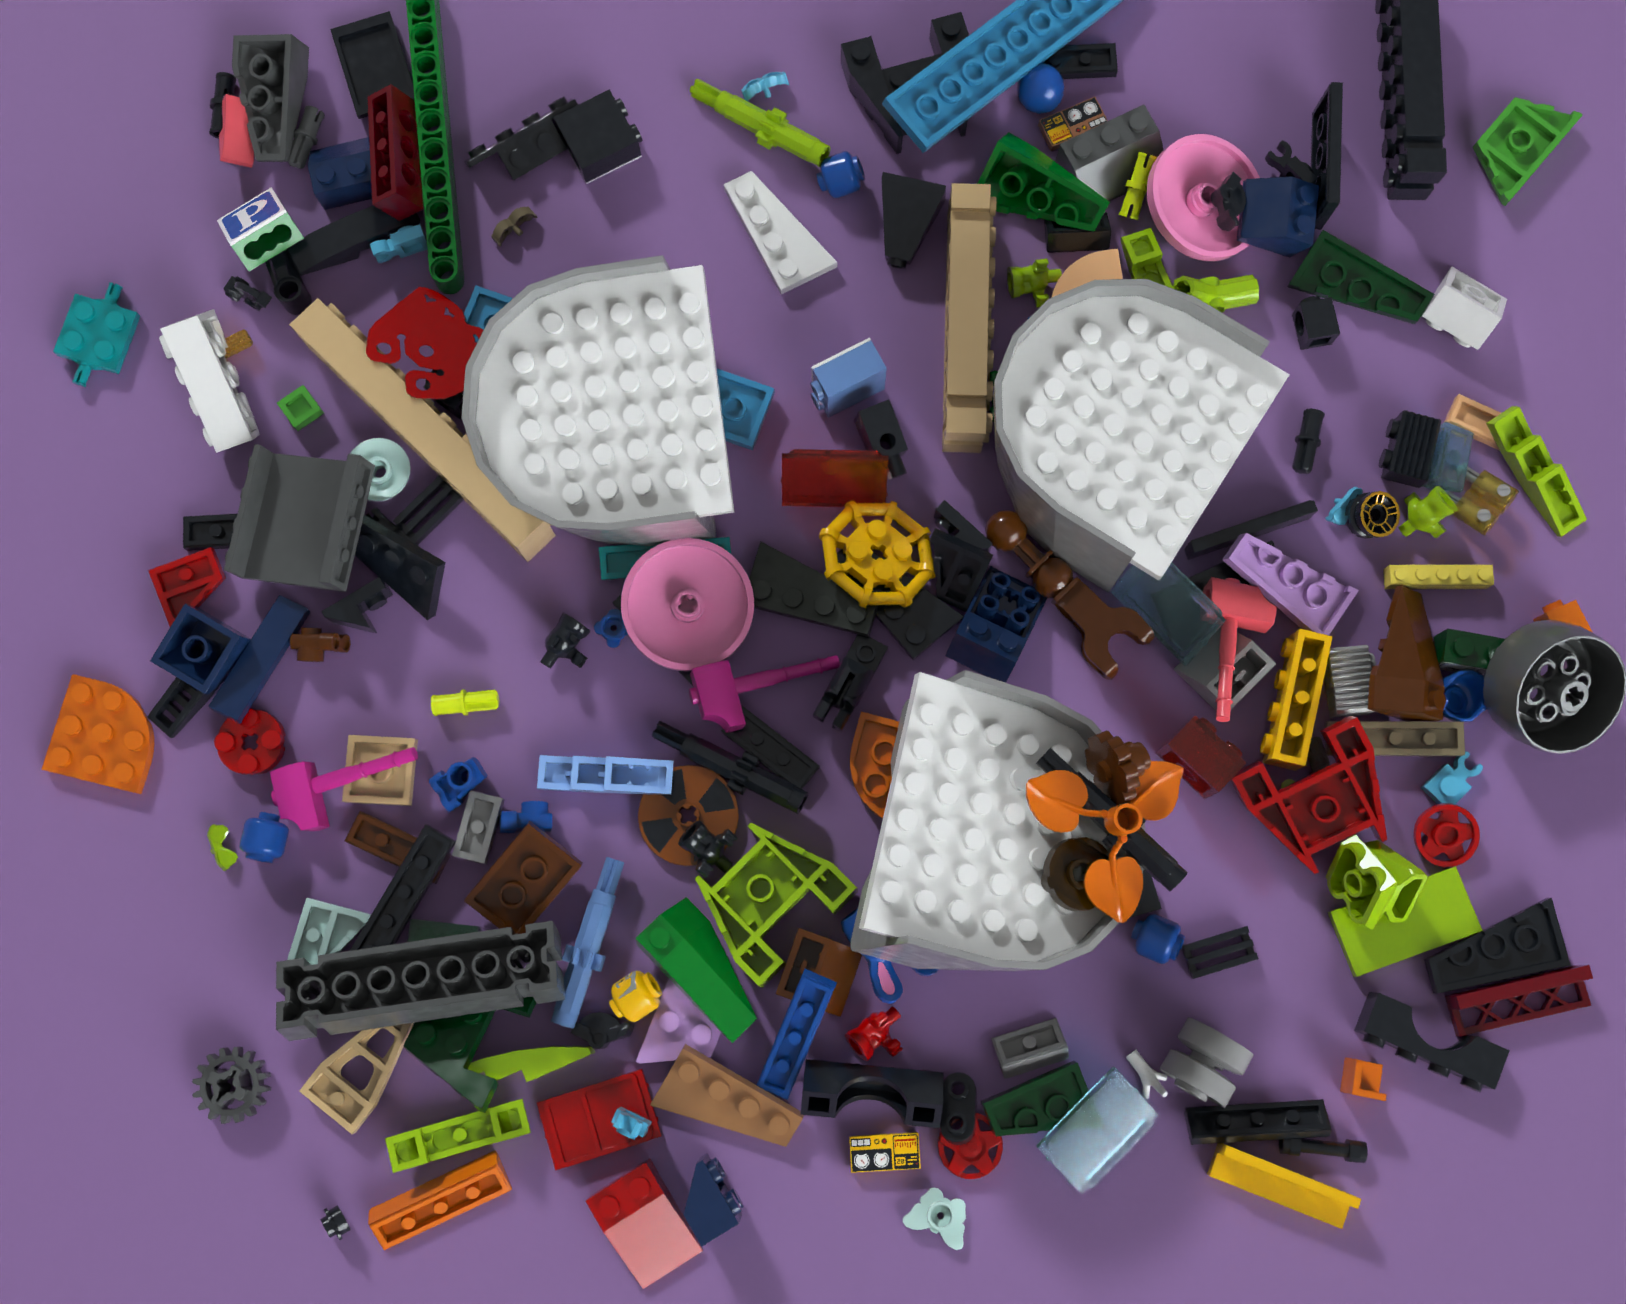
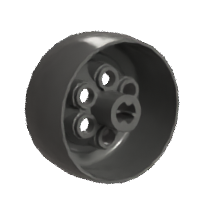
M1550 619L1535 621L1520 627L1509 635L1492 656L1484 677L1483 695L1486 709L1498 726L1511 737L1526 745L1545 752L1559 754L1575 752L1599 739L1611 727L1621 711L1626 696L1625 665L1619 653L1607 641L1581 626ZM1565 661L1568 666L1566 669L1563 668ZM1548 665L1547 672L1541 676L1542 667ZM1537 688V695L1530 699V693Z

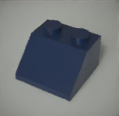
M369 137L310 151L308 169L313 192L324 210L372 199Z
M1295 177L1256 178L1243 181L1242 187L1246 194V204L1244 210L1239 214L1237 241L1289 258L1313 246L1318 185Z
M184 604L150 662L208 695L225 681L251 638L204 610Z

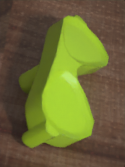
M213 824L207 832L211 845L210 852L214 854L217 865L223 871H227L236 862L238 856L235 852L222 846V842L229 833L228 828L224 825Z

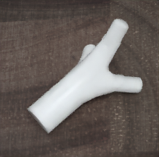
M1137 1049L1126 1056V1059L1141 1079L1143 1086L1142 1097L1144 1099L1149 1098L1151 1086L1162 1097L1168 1095V1092L1159 1082V1080H1167L1166 1074L1152 1069Z

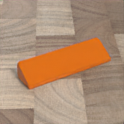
M492 1151L369 1210L368 1225L383 1250H386L511 1191L512 1186L499 1155L496 1151Z

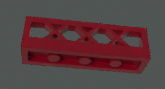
M1573 965L1445 995L1455 1034L1458 1037L1591 1006L1584 981L1593 979L1590 965ZM1574 983L1578 1001L1567 1003L1556 996L1561 986ZM1540 992L1547 997L1541 1009L1533 1010L1523 1004L1528 994ZM1506 999L1513 1003L1514 1006L1508 1017L1500 1018L1492 1013L1491 1009L1496 1001ZM1553 1001H1555L1556 1003L1559 1004V1005L1550 1007ZM1470 1007L1479 1010L1481 1014L1475 1025L1464 1027L1459 1010ZM1520 1008L1527 1012L1518 1014ZM1487 1016L1493 1019L1492 1021L1485 1022Z

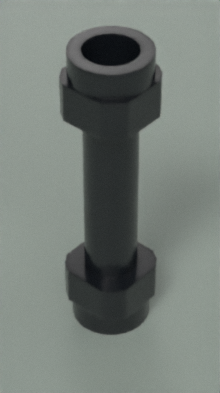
M1291 1138L1280 1139L1278 1143L1280 1154L1300 1156L1302 1152L1344 1157L1345 1161L1365 1163L1368 1155L1367 1143L1357 1140L1346 1139L1345 1143Z

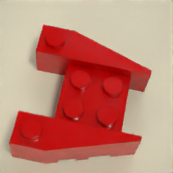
M1349 716L1320 730L1336 761L1335 763L1278 791L1264 764L1260 761H1256L1228 775L1242 804L1314 874L1319 873V870L1311 857L1312 854L1370 827L1375 838L1382 842L1387 840L1384 814H1382L1379 795L1380 787L1374 762V748L1358 717Z

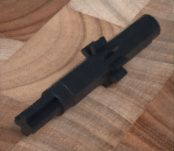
M662 721L658 722L656 729L653 731L652 737L680 751V755L729 779L727 787L741 795H744L746 789L796 814H799L805 805L809 794L807 791L758 767L761 760L746 751L743 753L742 758L703 738L692 733L688 735Z
M1051 748L1036 762L1045 773L1055 770H1066L1078 775L1083 780L1088 791L1087 802L1082 808L1108 811L1110 808L1117 806L1092 781L1088 780L1079 771L1076 772ZM1089 817L1107 834L1102 842L1111 850L1117 841V836L1110 834L1106 830L1103 818ZM1142 827L1138 831L1127 835L1128 840L1126 843H1123L1121 848L1169 892L1185 878L1188 872L1148 835Z

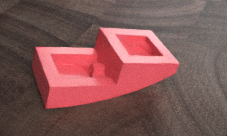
M225 94L222 100L223 128L219 134L220 161L252 168L255 154L247 127L249 121L245 106L241 104L240 97Z

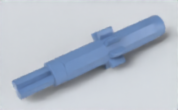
M606 857L597 887L593 889L590 901L588 902L575 945L566 944L562 956L563 961L569 962L564 976L565 1000L556 1001L551 1018L553 1023L569 1028L575 1027L593 970L602 971L606 956L599 954L617 897L614 894L624 866L622 861Z

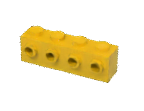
M1299 628L1289 638L1286 637L1284 639L1280 656L1284 657L1283 668L1277 671L1274 680V689H1278L1276 701L1270 703L1267 713V720L1271 721L1268 734H1264L1260 745V753H1264L1262 763L1293 771L1306 766L1333 636Z

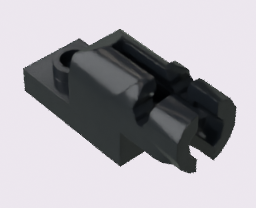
M857 634L846 657L843 658L816 707L813 717L823 723L831 708L835 707L839 709V712L832 723V728L842 731L855 707L858 706L888 650V646L871 637Z

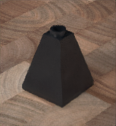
M883 172L882 201L885 259L888 260L887 265L906 269V264H911L944 205L946 185Z

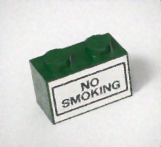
M1447 628L1434 636L1433 643L1440 670L1451 672L1473 670L1485 677L1492 656L1505 639Z

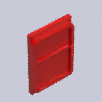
M643 1069L537 1102L545 1132L544 1136L547 1139L555 1171L662 1136L658 1124L659 1119L656 1116L654 1107L650 1106L652 1100ZM619 1107L628 1109L652 1121L644 1137L638 1135L635 1139H631L616 1131L617 1128L613 1127L614 1123L611 1121Z

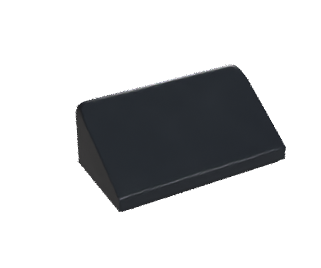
M1107 212L1104 213L1094 232L1044 220L1046 250L1049 253L1107 250L1110 247L1111 227Z

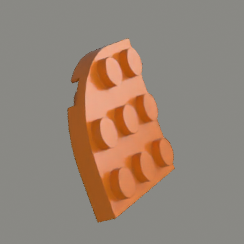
M72 674L41 770L142 794L154 754V732L152 724L148 721L140 702L130 693L113 684Z
M861 711L850 752L851 777L863 803L875 815L883 819L892 780L890 761L899 721Z

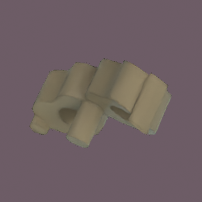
M528 206L517 208L507 219L500 221L496 225L491 238L501 247L505 238L512 231L521 236L523 231L518 226L533 218H537V215Z

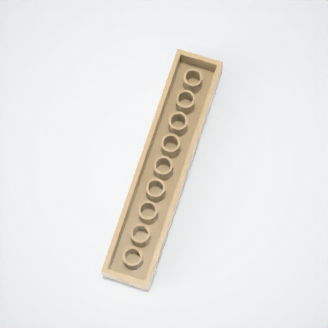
M317 298L289 324L291 328L332 372L449 484L519 555L529 562L556 536L550 527L551 524L510 505L477 466L467 434L463 435L458 430L455 422L446 413H440L431 399H418L407 394L405 386L406 375L399 368L395 369L392 364L370 360L366 354L367 337L354 324L351 326L335 305L330 303L326 306ZM376 347L379 353L384 354L378 347Z

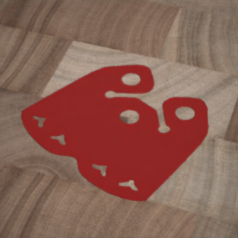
M418 287L372 325L368 332L366 354L370 360L387 364L398 362L401 358L400 340L397 336L403 334L406 337L404 339L405 354L419 367L434 370L441 369L444 371L442 376L426 371H409L405 376L407 394L418 399H446L464 391L466 364L477 344L473 335H476L479 339L484 330L467 324L463 311L444 295L426 287ZM424 295H427L430 299L432 298L436 301L426 302V297ZM445 308H448L449 313L453 314L454 317L444 315ZM380 343H387L391 347V352L381 354L377 351L376 347ZM427 345L433 349L434 353L430 357H425L420 354L419 348ZM426 379L430 382L431 386L428 390H420L416 386V381Z

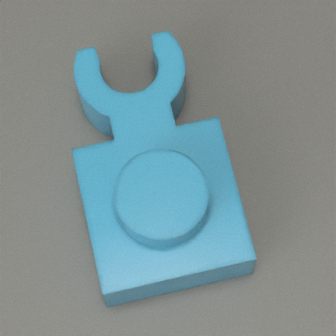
M420 224L404 226L397 232L390 234L391 239L377 240L370 243L374 257L376 256L378 263L389 261L397 255L400 258H404L427 250V238Z
M1468 751L1465 752L1464 756H1457L1454 759V768L1447 763L1442 765L1421 787L1436 804H1456L1472 788L1465 780L1480 774L1483 766L1478 764L1472 770H1468L1464 765L1465 759L1470 755Z
M619 1107L616 1110L611 1121L614 1123L613 1127L617 1128V1132L631 1139H635L638 1135L644 1137L652 1121L623 1107Z

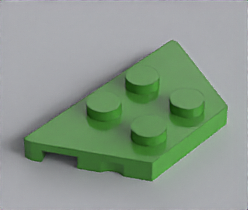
M1516 97L1510 102L1472 147L1501 204L1504 206L1508 204L1582 117L1580 112L1573 111L1571 114L1554 111V106L1533 104L1529 100Z

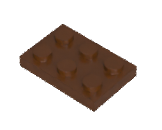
M529 821L465 897L464 902L499 929L512 927L516 934L526 933L525 925L533 924L581 868L583 862Z

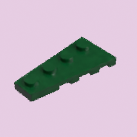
M1324 230L1318 236L1287 286L1288 288L1322 298L1332 297L1333 301L1411 324L1418 322L1435 295Z

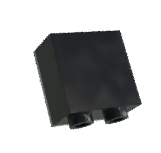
M610 89L553 117L557 131L586 184L642 157L639 143L643 141L641 134L635 124L629 125L625 118L628 116V112L620 98L615 100Z

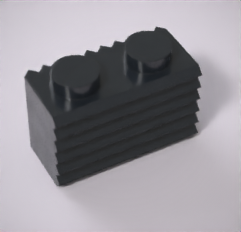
M1408 410L1402 411L1395 419H1391L1386 430V437L1390 438L1388 449L1383 450L1379 460V468H1383L1381 478L1420 488L1428 482L1442 420L1428 417L1427 415L1415 414Z

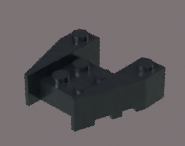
M962 12L931 20L929 40L934 56L881 69L871 36L841 44V66L849 91L864 106L866 114L871 120L875 121L884 133V138L896 154L901 153L903 136L907 134L882 103L888 95L969 36ZM968 120L958 127L961 137L966 134Z

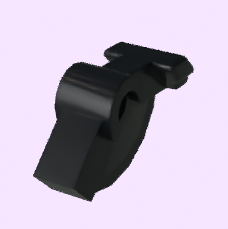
M1234 172L1228 175L1221 186L1211 194L1212 204L1218 208L1219 216L1216 218L1217 224L1222 230L1231 231L1239 225L1237 216L1244 210L1246 204V194L1240 184L1241 178Z
M231 276L224 287L226 296L236 302L242 297L247 305L257 311H260L261 308H266L272 299L270 295L254 287L251 288L247 281L238 276Z
M597 1012L585 1016L579 1023L576 1022L575 1027L572 1028L570 1033L587 1041L592 1048L605 1049L611 1042L630 1037L634 1029V1023L627 1021L621 1024L614 1016Z

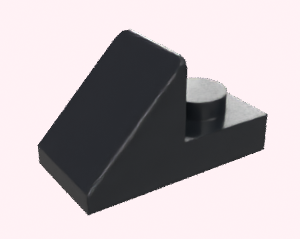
M944 500L935 509V524L941 531L948 534L952 533L954 537L990 552L993 543L947 501Z
M378 577L321 612L325 618L334 624L377 633L365 611L379 609L387 603V598L393 594L388 585Z

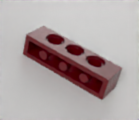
M390 84L367 97L372 205L401 221L423 210L422 181L415 100Z

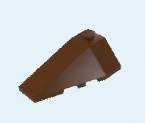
M1396 586L1386 619L1389 626L1387 638L1380 639L1378 649L1382 652L1378 666L1372 667L1370 673L1368 709L1403 721L1443 720V709L1446 704L1445 687L1422 595L1407 587Z

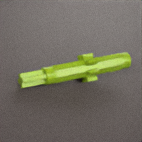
M696 79L694 85L690 88L689 92L692 93L691 96L714 108L715 112L723 115L728 120L755 133V137L758 138L757 143L769 150L772 146H779L819 167L822 160L830 155L831 147L789 124V120L786 119L787 113L775 107L772 111L769 109L765 111L737 95H733L725 90L721 91L700 79Z

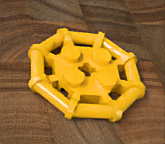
M853 500L847 502L843 511L827 528H822L819 534V539L823 545L826 567L824 576L828 581L832 580L857 600L860 607L866 608L867 605H901L902 607H907L912 604V599L930 579L936 577L929 538L931 532L928 527H922L897 506V502L856 503ZM862 516H884L882 521L872 520L870 523H865ZM892 520L897 522L911 535L903 536L891 526ZM850 522L855 530L847 538L841 535L840 532ZM915 545L918 546L920 563L912 561L911 558L912 547ZM836 548L843 549V554H846L845 563H838ZM872 549L880 550L885 560L882 558L873 559L871 557L873 554ZM908 572L915 577L905 587L899 580ZM847 573L851 574V575H852L854 578H856L860 583H862V584L864 585V587H863V588L860 587L856 582H854V581H853L851 578H849L846 574H847ZM877 585H885V587H890L891 592L872 591Z

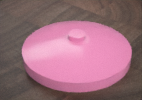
M1194 134L1178 139L1156 158L1147 181L1149 211L1161 235L1179 252L1201 261L1214 262L1225 260L1249 246V244L1237 241L1238 226L1231 231L1222 230L1218 226L1216 218L1219 216L1218 208L1212 204L1211 194L1221 186L1225 178L1232 172L1241 178L1240 184L1242 186L1243 181L1246 179L1260 178L1248 157L1235 145L1220 137L1208 134Z
M676 539L663 542L648 550L633 565L623 585L621 613L628 636L644 656L668 669L691 671L693 668L724 661L740 647L751 627L754 614V595L751 582L744 568L724 548L701 539Z

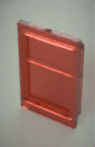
M793 449L789 453H782V477L780 479L782 483V506L845 507V504L852 500L856 503H886V497L888 496V456H882L878 451Z

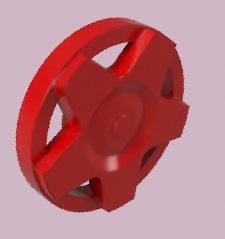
M1450 803L1434 805L1425 810L1418 817L1414 825L1413 836L1415 846L1421 856L1434 865L1441 867L1458 866L1470 859L1478 848L1480 841L1478 823L1469 811L1458 805ZM1440 811L1437 819L1429 818L1434 813ZM1458 812L1462 813L1469 823H1460ZM1421 832L1427 836V839L1425 840L1423 845L1421 841ZM1471 839L1468 849L1464 852L1462 843ZM1440 853H1445L1450 860H1438L1434 857Z
M976 1113L975 1134L966 1144L954 1145L949 1143L941 1131L938 1136V1153L942 1163L951 1173L964 1179H978L988 1175L998 1165L1002 1156V1136H995L992 1130H981L978 1119L985 1122L989 1127L990 1125L987 1117ZM960 1119L953 1120L951 1126ZM997 1145L994 1159L991 1160L988 1151ZM944 1146L953 1151L950 1162L946 1158ZM969 1165H973L979 1170V1172L965 1173L963 1171Z

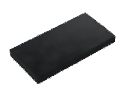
M1331 82L1312 112L1311 168L1317 177L1314 184L1319 186L1315 229L1318 230L1323 228L1340 204L1343 83Z

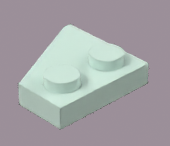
M306 898L287 960L305 958L311 965L318 964L319 955L339 953L365 926L371 914Z

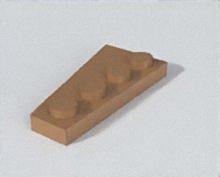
M687 1044L684 1045L650 1104L653 1107L785 1147L804 1115H800V1110Z

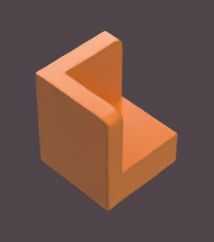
M1345 1057L1340 1092L1386 1101L1387 1094L1379 1093L1383 1065Z

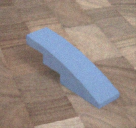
M540 755L537 789L671 795L674 761L610 756L602 758Z

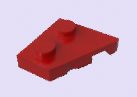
M212 547L148 570L170 627L184 604L199 608L226 579L216 551Z

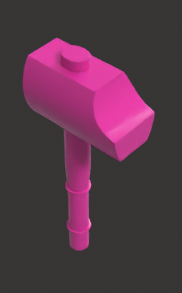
M835 655L733 678L729 660L714 662L691 670L690 677L693 688L689 689V695L692 705L698 704L702 720L715 722L726 733L743 729L746 725L738 694L769 687L784 681L788 682V680L807 675L822 674L824 671L837 669L840 662L838 656Z
M414 747L399 752L394 751L393 754L365 763L360 762L358 765L345 767L320 776L317 774L315 762L302 761L290 764L270 772L274 789L271 792L272 801L278 807L280 819L294 821L301 831H320L330 827L322 792L352 783L363 777L367 778L368 775L396 766L401 767L402 764L417 760L418 754Z

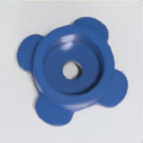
M618 609L609 610L608 614L594 625L596 634L602 635L607 640V645L611 648L618 647L620 641L628 635L621 612ZM613 625L617 626L616 631L611 630Z

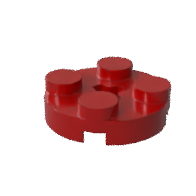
M250 708L241 724L229 718L224 721L219 729V733L215 737L214 745L218 750L221 761L230 770L243 775H260L269 772L281 761L285 752V731L278 719L271 714ZM257 734L258 738L255 742L258 744V747L255 750L250 747L245 749V738L248 735L252 737Z

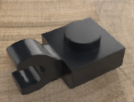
M1283 140L1277 147V150L1282 153V157L1276 156L1272 151H1269L1266 155L1265 160L1267 164L1281 173L1279 177H1295L1312 184L1317 180L1312 168L1307 163L1301 162L1296 156L1291 158V146Z

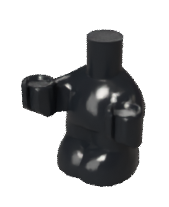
M562 613L558 624L545 639L547 652L540 662L551 669L558 658H567L573 664L582 668L588 658L580 653L575 646L579 643L580 639L585 638L590 633V630L571 616Z
M699 820L686 829L680 837L678 845L697 858L695 870L704 878H707L709 876L708 873L714 869L713 865L717 866L723 873L730 870L733 862L723 854L725 845L731 847L733 841L737 840L738 837L729 829H726L722 834L714 836L707 829L706 825Z

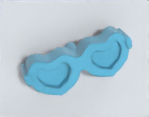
M770 72L762 78L749 81L741 91L746 101L761 91L764 92L766 98L771 97L769 87L781 84L789 85L786 72Z

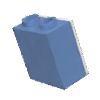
M870 337L811 367L812 382L810 385L813 390L811 398L819 411L824 409L828 418L885 389L887 367Z

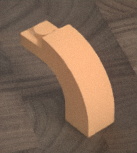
M1118 249L1097 251L1075 261L1059 278L1052 297L1093 280L1123 279Z

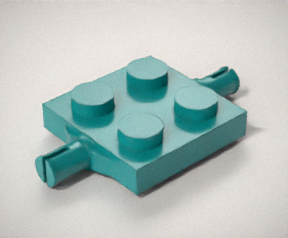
M109 282L104 299H92L75 294L53 352L59 357L73 360L78 364L77 371L72 380L76 385L86 387L91 370H106L119 374L141 316L135 311L117 305L123 287L116 283Z

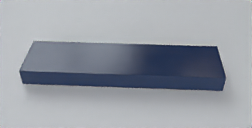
M281 595L278 596L208 707L211 710L241 724L290 646L291 635L299 632L309 616L310 611L308 608Z

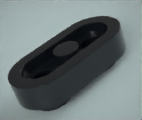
M961 1072L952 1073L943 1081V1109L940 1130L944 1138L954 1145L966 1144L973 1138L976 1131L977 1089L973 1079ZM955 1085H963L965 1089L962 1094L956 1095L952 1092ZM955 1119L963 1121V1126L958 1130L951 1128V1123Z

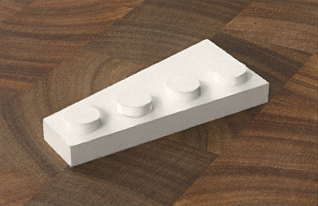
M752 171L724 184V190L781 295L837 268V261Z

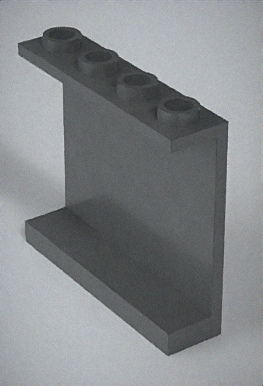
M254 444L252 456L248 461L245 485L241 490V502L237 518L233 523L230 547L225 555L224 570L241 579L346 592L375 465L361 455L348 454L347 460L342 461L276 454L262 445Z

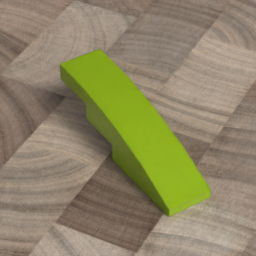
M1511 406L1486 423L1517 481L1557 536L1562 537L1587 520L1562 464L1553 463L1541 435L1532 434L1520 407Z
M564 1045L521 1049L471 1062L468 1070L479 1074L485 1072L486 1076L497 1081L522 1070L526 1082H529L595 1053V1050L591 1046Z

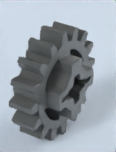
M240 1046L234 1047L232 1053L228 1047L219 1049V1056L215 1053L206 1056L209 1065H198L197 1069L202 1073V1077L193 1079L192 1083L200 1085V1090L193 1093L192 1096L193 1098L201 1097L203 1100L198 1106L199 1111L210 1109L208 1119H216L220 1115L221 1124L230 1123L232 1117L235 1123L242 1122L245 1117L244 1113L249 1117L257 1114L254 1105L261 1106L266 1104L267 1101L261 1094L262 1092L271 1091L270 1086L264 1085V1079L269 1078L271 1073L261 1072V1068L266 1062L265 1060L254 1062L255 1051H247L243 1055V1047ZM226 1062H236L235 1065H231L228 1071L219 1068ZM250 1074H251V1077H252L253 1086H252V1084H251ZM234 1078L232 1085L236 1087V1090L230 1091L231 1084L228 1083V1080ZM235 1099L245 1102L238 1108H228Z

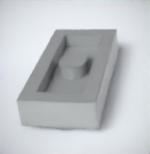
M470 790L452 856L487 865L505 799Z

